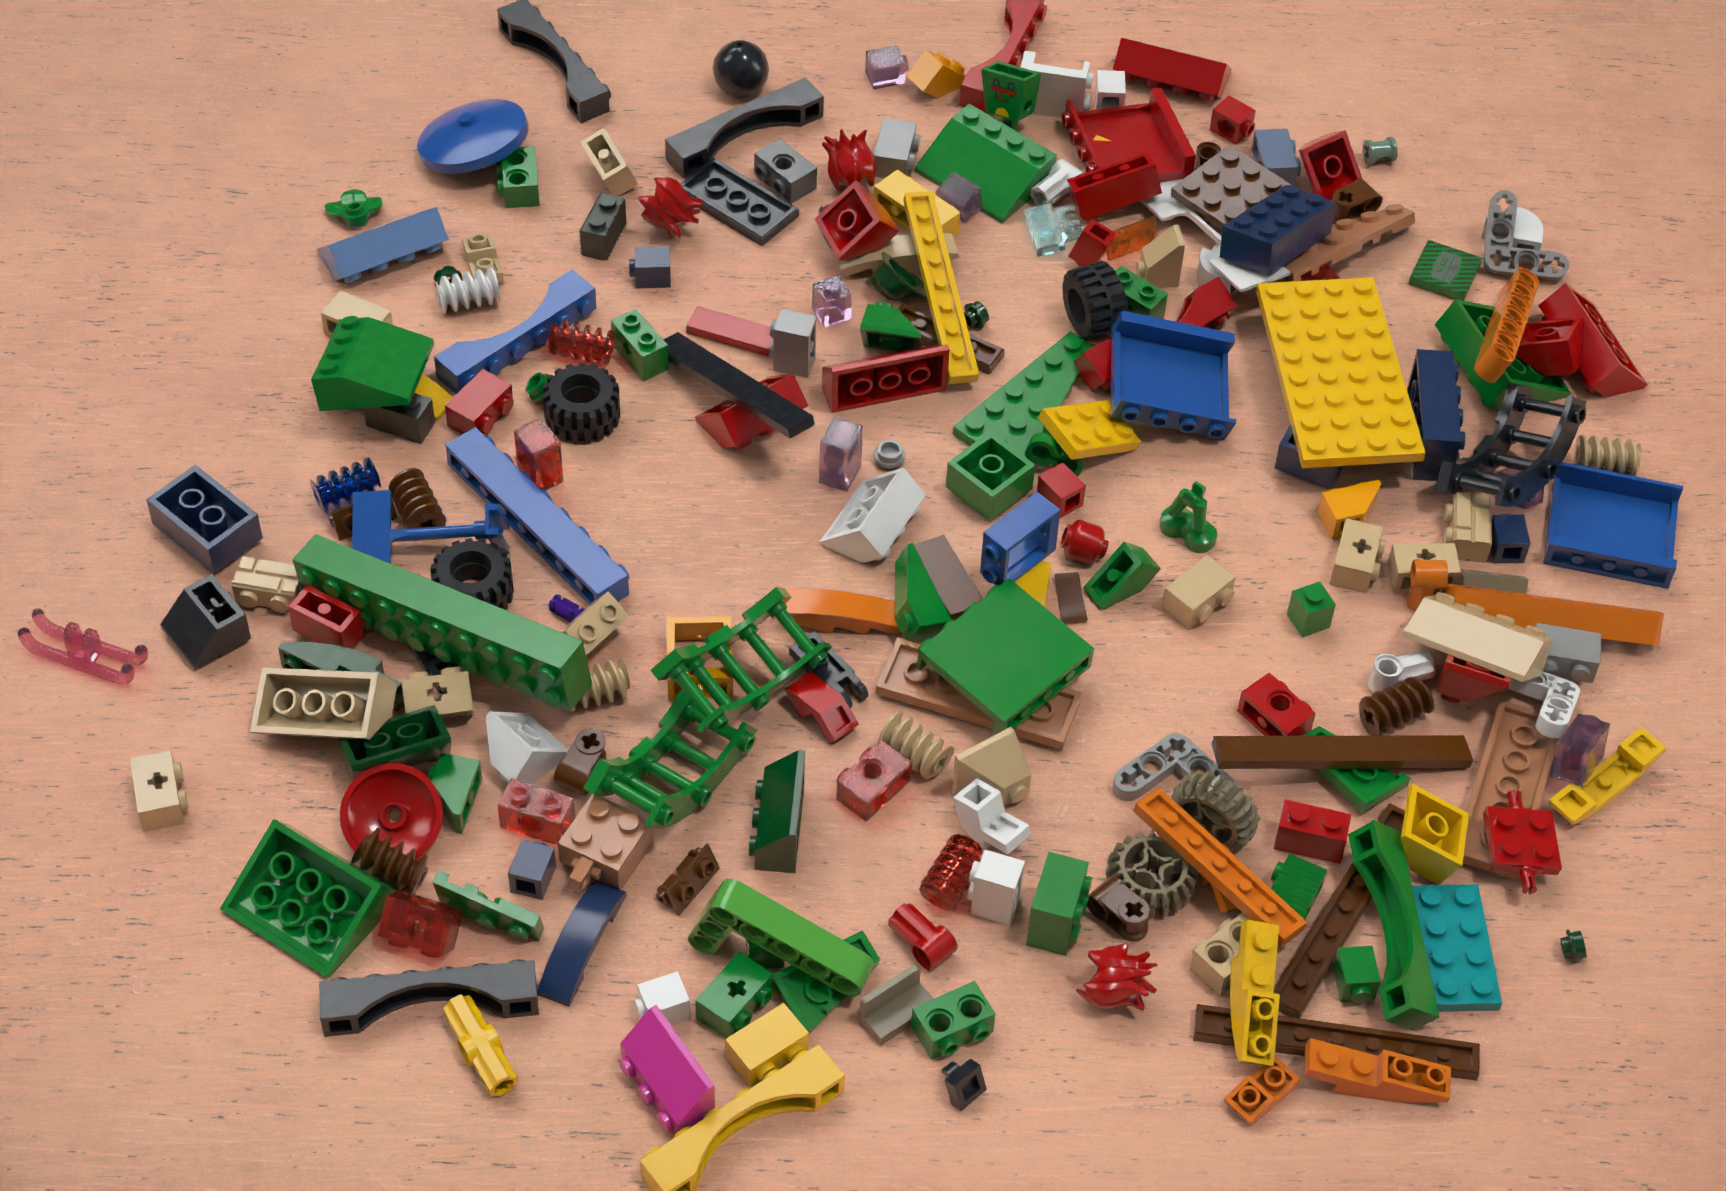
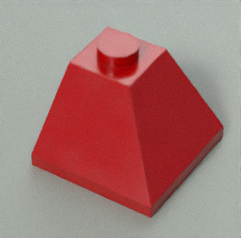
M1346 130L1325 134L1305 143L1298 150L1313 193L1322 195L1324 199L1332 198L1337 189L1348 186L1358 179H1363Z
M856 180L815 218L837 258L841 261L879 251L900 232L889 213Z
M1582 317L1526 323L1516 356L1545 376L1556 375L1558 378L1571 376L1582 362Z
M1447 654L1435 692L1441 693V698L1449 702L1460 703V700L1469 702L1508 689L1511 678Z

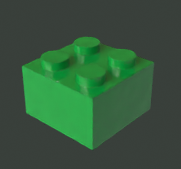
M990 431L947 463L946 488L991 521L1033 489L1035 464Z
M1048 851L1031 907L1026 941L1027 946L1066 956L1070 943L1077 944L1081 929L1080 922L1087 910L1088 895L1093 877L1087 876L1089 862Z

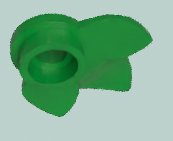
M351 189L341 195V201L325 204V211L332 217H341L349 227H360L368 222L371 212L382 207L383 202L381 197L367 198L362 190Z

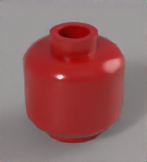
M1076 520L1072 525L1067 524L1060 541V547L1064 548V555L1067 558L1086 565L1093 564L1098 557L1104 558L1109 545V541L1105 540L1104 529L1101 526L1084 520Z

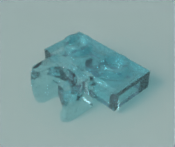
M1051 203L1023 209L1024 218L1037 257L1064 251V243L1078 240L1082 233L1081 221L1077 219L1076 207L1073 204L1055 208V212Z

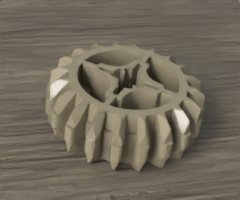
M1197 770L1195 773L1189 772L1174 788V793L1171 795L1172 799L1221 844L1224 843L1231 852L1235 849L1241 850L1256 834L1260 820L1257 814L1258 808L1251 804L1253 798L1246 796L1243 793L1244 788L1235 786L1233 780L1229 782L1224 779L1222 774L1215 776L1209 770L1206 773Z
M1139 830L1135 839L1127 835L1123 843L1117 842L1114 851L1108 857V866L1105 872L1106 879L1109 877L1119 878L1122 880L1119 885H1126L1130 889L1129 892L1133 891L1141 899L1145 900L1150 908V919L1155 915V912H1159L1164 918L1168 915L1169 909L1178 913L1181 905L1187 906L1191 896L1196 892L1199 872L1164 839L1157 837L1154 830L1149 833V836H1144ZM1140 860V863L1133 864V868L1126 869L1133 862ZM1178 879V881L1170 887L1164 888V885L1171 884V880Z

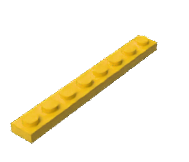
M933 191L904 193L903 202L939 345H948L950 349L948 384L978 382L979 371Z

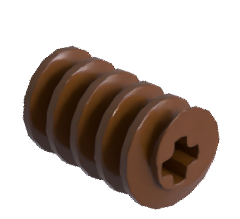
M409 468L395 475L389 484L388 490L392 492L393 502L398 509V513L402 516L406 529L445 526L446 517L442 513L437 499L433 496V491L429 487L424 473L420 469Z
M1408 677L1404 682L1399 681L1393 686H1388L1382 691H1377L1371 696L1362 698L1359 703V715L1363 727L1369 734L1374 736L1380 735V730L1384 733L1389 732L1391 726L1394 728L1400 727L1402 721L1409 723L1413 720V717L1420 718L1424 712L1428 714L1433 712L1435 704L1428 687L1420 679Z
M376 828L361 841L351 859V864H355L361 859L360 868L366 871L373 866L372 875L374 877H379L385 872V883L391 884L397 879L396 889L403 891L409 886L408 896L413 897L428 873V867H426L428 856L424 855L420 860H414L415 848L411 849L406 855L403 854L404 842L401 841L393 848L391 847L392 835L389 834L380 841L381 829Z

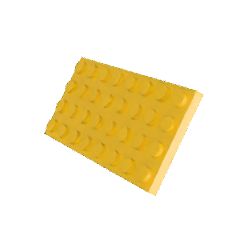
M1374 277L1258 283L1256 293L1302 468L1424 461L1425 449Z

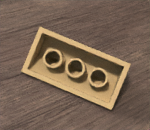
M1437 592L1436 595L1423 598L1402 634V637L1520 682H1525L1542 675L1554 640L1544 636L1545 631L1538 627L1527 625L1526 628L1517 626L1514 624L1515 620L1511 617L1496 614V617L1484 613L1485 609L1471 603H1466V606L1455 603V597L1442 592Z
M262 667L250 732L255 734L370 740L392 716L397 683L380 673Z

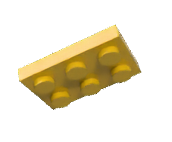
M1108 400L1043 408L1038 416V419L1071 460L1135 451L1142 442L1133 432L1132 427L1123 419L1111 417V403Z

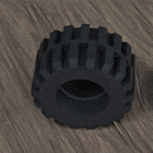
M1098 261L1069 270L1064 275L1062 285L1064 306L1067 316L1078 335L1087 342L1111 335L1112 325L1120 312H1128L1124 287L1112 266L1106 261Z
M578 363L577 366L569 364L565 365V369L559 368L555 370V375H550L547 378V383L543 386L544 418L547 427L551 429V433L555 436L560 434L561 440L567 441L570 439L572 443L576 444L579 441H585V444L592 443L591 440L593 439L597 441L604 439V434L610 435L613 432V427H617L620 418L619 385L616 383V378L613 374L609 375L608 370L605 368L598 369V365L591 364L587 366L585 363Z
M472 538L465 539L466 542L460 543L459 540L452 542L451 547L445 546L441 549V554H436L433 559L434 564H431L430 569L432 581L504 610L508 609L507 603L512 602L514 588L510 558H507V553L503 548L498 549V545L494 542L487 544L485 539L479 538L478 541H473ZM470 579L482 580L476 583H463L464 581Z

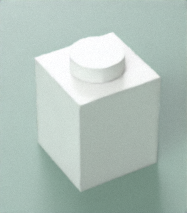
M1097 70L1095 110L1124 106L1126 95L1125 71Z
M678 971L637 985L638 999L634 1000V1007L639 1020L654 1005L659 1007L671 1025L690 1019V999Z

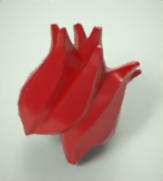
M840 129L839 142L836 138L824 137L826 142H822V146L829 155L828 174L836 191H840L839 183L850 186L855 180L860 182L864 177L870 187L874 186L876 159L865 141L867 130L862 131L857 137L855 134H852L851 140H849L843 129Z
M655 177V196L638 197L639 202L645 208L641 216L646 222L664 228L671 239H673L674 233L681 238L678 223L692 222L698 224L699 219L694 215L699 214L700 210L694 208L702 207L700 203L703 202V199L689 196L683 186L671 177Z
M1127 943L1108 946L1103 950H1090L1088 957L1098 968L1090 981L1083 984L1086 991L1076 989V992L1088 1003L1099 1009L1106 1010L1121 1006H1133L1144 1011L1145 1007L1141 995L1146 997L1149 995L1148 992L1155 994L1157 989L1143 977L1150 975L1151 971L1149 969L1158 965L1157 963L1145 962L1150 956L1148 951L1138 956L1127 955L1129 946Z

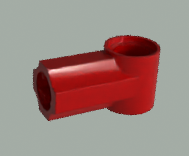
M903 903L889 918L888 926L911 947L917 962L928 971L934 969L958 949L956 939L947 928L942 925L934 926L911 903Z

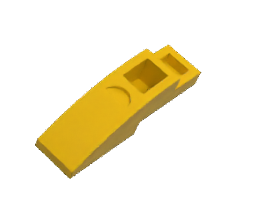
M1253 920L1241 921L1238 956L1232 957L1230 1004L1232 1032L1238 1061L1274 1066L1280 994H1274L1279 925Z

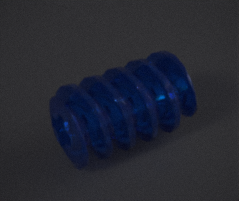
M369 457L363 459V467L358 462L352 463L351 471L346 466L340 467V476L336 471L331 470L328 472V480L322 474L316 477V484L310 479V485L316 502L326 515L329 514V504L331 503L337 510L341 509V499H344L348 505H351L353 492L376 491L375 487L377 486L381 488L378 472Z

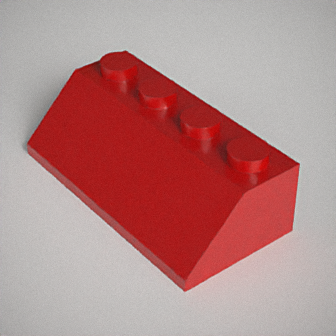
M1121 37L1112 70L1125 71V80L1134 82L1135 77L1145 79L1144 84L1160 88L1161 84L1171 86L1170 91L1186 95L1187 90L1197 92V98L1213 101L1214 97L1221 99L1232 69L1226 63Z
M1565 283L1538 305L1544 314L1541 317L1542 321L1582 317V362L1577 371H1581L1585 376L1582 382L1590 392L1594 393L1597 391L1607 398L1644 389L1648 385L1594 303Z
M948 345L921 347L822 367V389L831 413L947 391L950 352Z

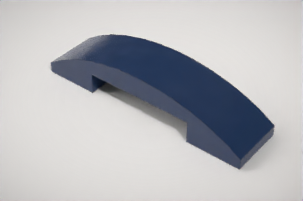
M594 881L589 886L569 916L554 946L537 990L538 996L570 1007L584 979V969L608 922L613 923L627 896L626 891Z

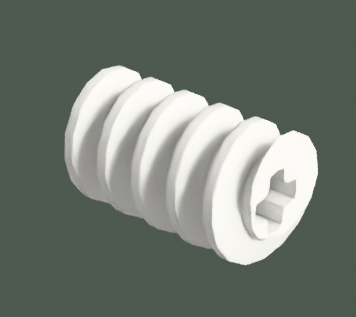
M492 267L487 268L486 277L478 269L475 272L474 279L468 271L464 272L463 281L458 274H453L451 283L446 276H441L440 285L436 282L438 300L443 314L446 313L448 304L456 312L458 311L459 302H462L465 308L469 309L471 300H474L478 307H481L482 298H486L489 305H493L495 295L501 300L497 276Z

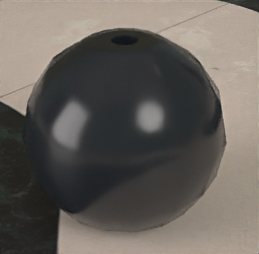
M736 40L722 46L714 58L712 67L716 84L721 90L738 98H745L759 92L766 83L769 74L765 53L759 46L746 40Z

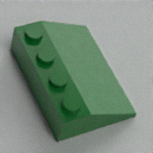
M967 104L951 117L916 164L914 171L1000 223H1003L1032 199L1030 196L1031 188L1049 175L1051 168L1056 163L1057 154L973 105Z
M1455 299L1434 324L1441 334L1442 341L1453 351L1455 361L1462 366L1467 374L1468 381L1476 388L1481 396L1482 403L1486 407L1500 409L1508 384L1533 390L1531 398L1545 402L1566 398L1571 394L1561 378L1556 377V375L1545 376L1517 356H1515L1514 361L1495 383L1483 380L1476 373L1474 364L1495 307Z
M347 316L339 319L311 378L319 411L409 405L434 347V339L370 317L358 318L357 316Z
M273 819L221 905L220 910L325 977L330 978L380 922L398 891L356 865L351 864L348 860L293 826Z

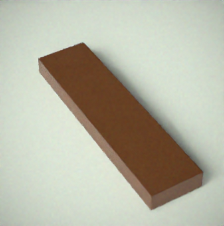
M902 304L898 310L920 332L922 345L926 347L939 345L932 317ZM969 334L978 370L990 375L1004 357L1005 349Z

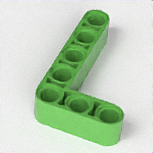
M725 879L702 909L688 936V942L693 948L702 953L713 954L731 931L840 993L852 997L861 994L874 966L873 959L865 952L734 879Z

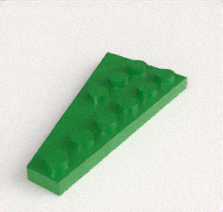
M1070 331L953 426V435L971 446L981 437L992 431L1025 456L1030 438L1034 434L1042 433L1044 425L1038 419L1040 412L1043 408L1062 406L1065 399H1068L1072 386L1081 375L1073 361L1093 346Z

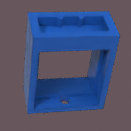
M1036 492L983 532L980 573L989 583L999 586L1009 578L1015 582L1056 551L1060 509Z

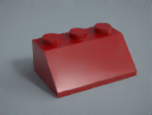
M794 373L771 376L759 381L800 408L804 409L809 406ZM728 399L695 416L697 422L722 448L734 447L735 450H739L750 445L752 437L758 434L760 437L765 436L776 430Z

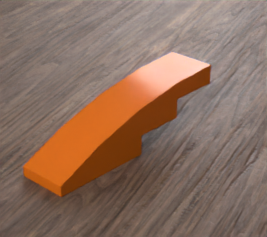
M785 588L792 597L785 603L788 606L786 610L798 625L830 634L835 627L864 635L867 634L870 628L898 636L902 634L894 618L895 601L845 591Z

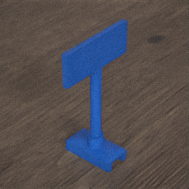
M391 490L353 492L352 549L391 564L392 543L403 541L475 537L476 540H479V538L488 539L490 543L494 542L497 544L498 549L503 548L507 554H510V547L501 534L503 530H510V524L498 504H485V520L475 521L471 525L391 529Z

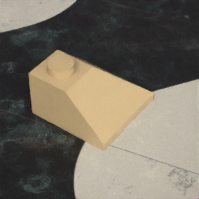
M1012 727L955 755L952 784L953 797L976 778L999 790L1004 806L1012 802L1018 803L1029 794L1032 774Z

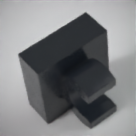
M971 1058L962 1066L951 1061L941 1070L944 1075L948 1076L945 1079V1085L951 1105L960 1111L987 1090L981 1066Z

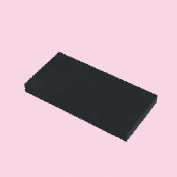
M714 157L680 183L689 196L703 199V202L700 203L702 207H699L700 209L761 246H764L799 217V208Z

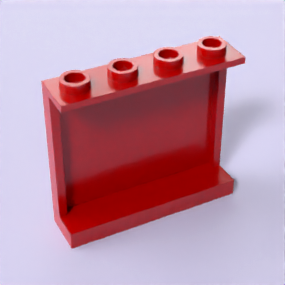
M1162 88L1150 90L1149 103L1076 112L1071 100H1066L1065 112L1061 114L1063 128H1067L1071 145H1075L1079 162L1084 164L1086 173L1145 152L1149 153L1156 164L1160 182L1184 179L1194 171L1196 154ZM1096 135H1098L1111 141H1101L1093 139L1096 137Z

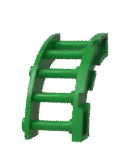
M775 587L752 607L742 613V617L745 620L731 629L728 625H725L703 640L706 645L698 648L693 643L682 648H675L650 670L658 680L669 678L671 681L676 680L706 719L696 727L699 732L711 730L713 733H716L729 721L751 708H754L755 711L760 710L771 701L770 696L780 690L810 666L815 669L827 660L828 655L826 653L833 647L829 642H820L815 646L786 610L788 606L785 603L792 597L785 588ZM768 617L776 618L806 654L788 669L783 666L757 634V626ZM739 639L743 642L747 641L775 675L774 679L760 688L756 686L729 652L731 649L729 646ZM712 657L715 661L719 660L747 696L732 702L704 667L705 661ZM694 674L719 707L715 709L689 675Z
M681 689L669 710L659 721V727L662 729L653 739L646 736L638 745L630 750L629 758L625 760L620 757L611 760L600 758L583 789L597 796L615 794L650 814L644 824L651 828L658 829L671 826L690 815L699 806L704 807L707 805L714 790L730 773L742 754L748 753L753 747L756 740L754 735L757 729L743 721L738 729L726 724L716 733L730 742L716 760L680 740V735L689 722L693 723L695 721L700 724L706 719L684 690ZM674 751L707 771L695 782H692L658 761L666 752L672 753ZM645 774H653L681 791L672 795H666L641 781L640 778Z

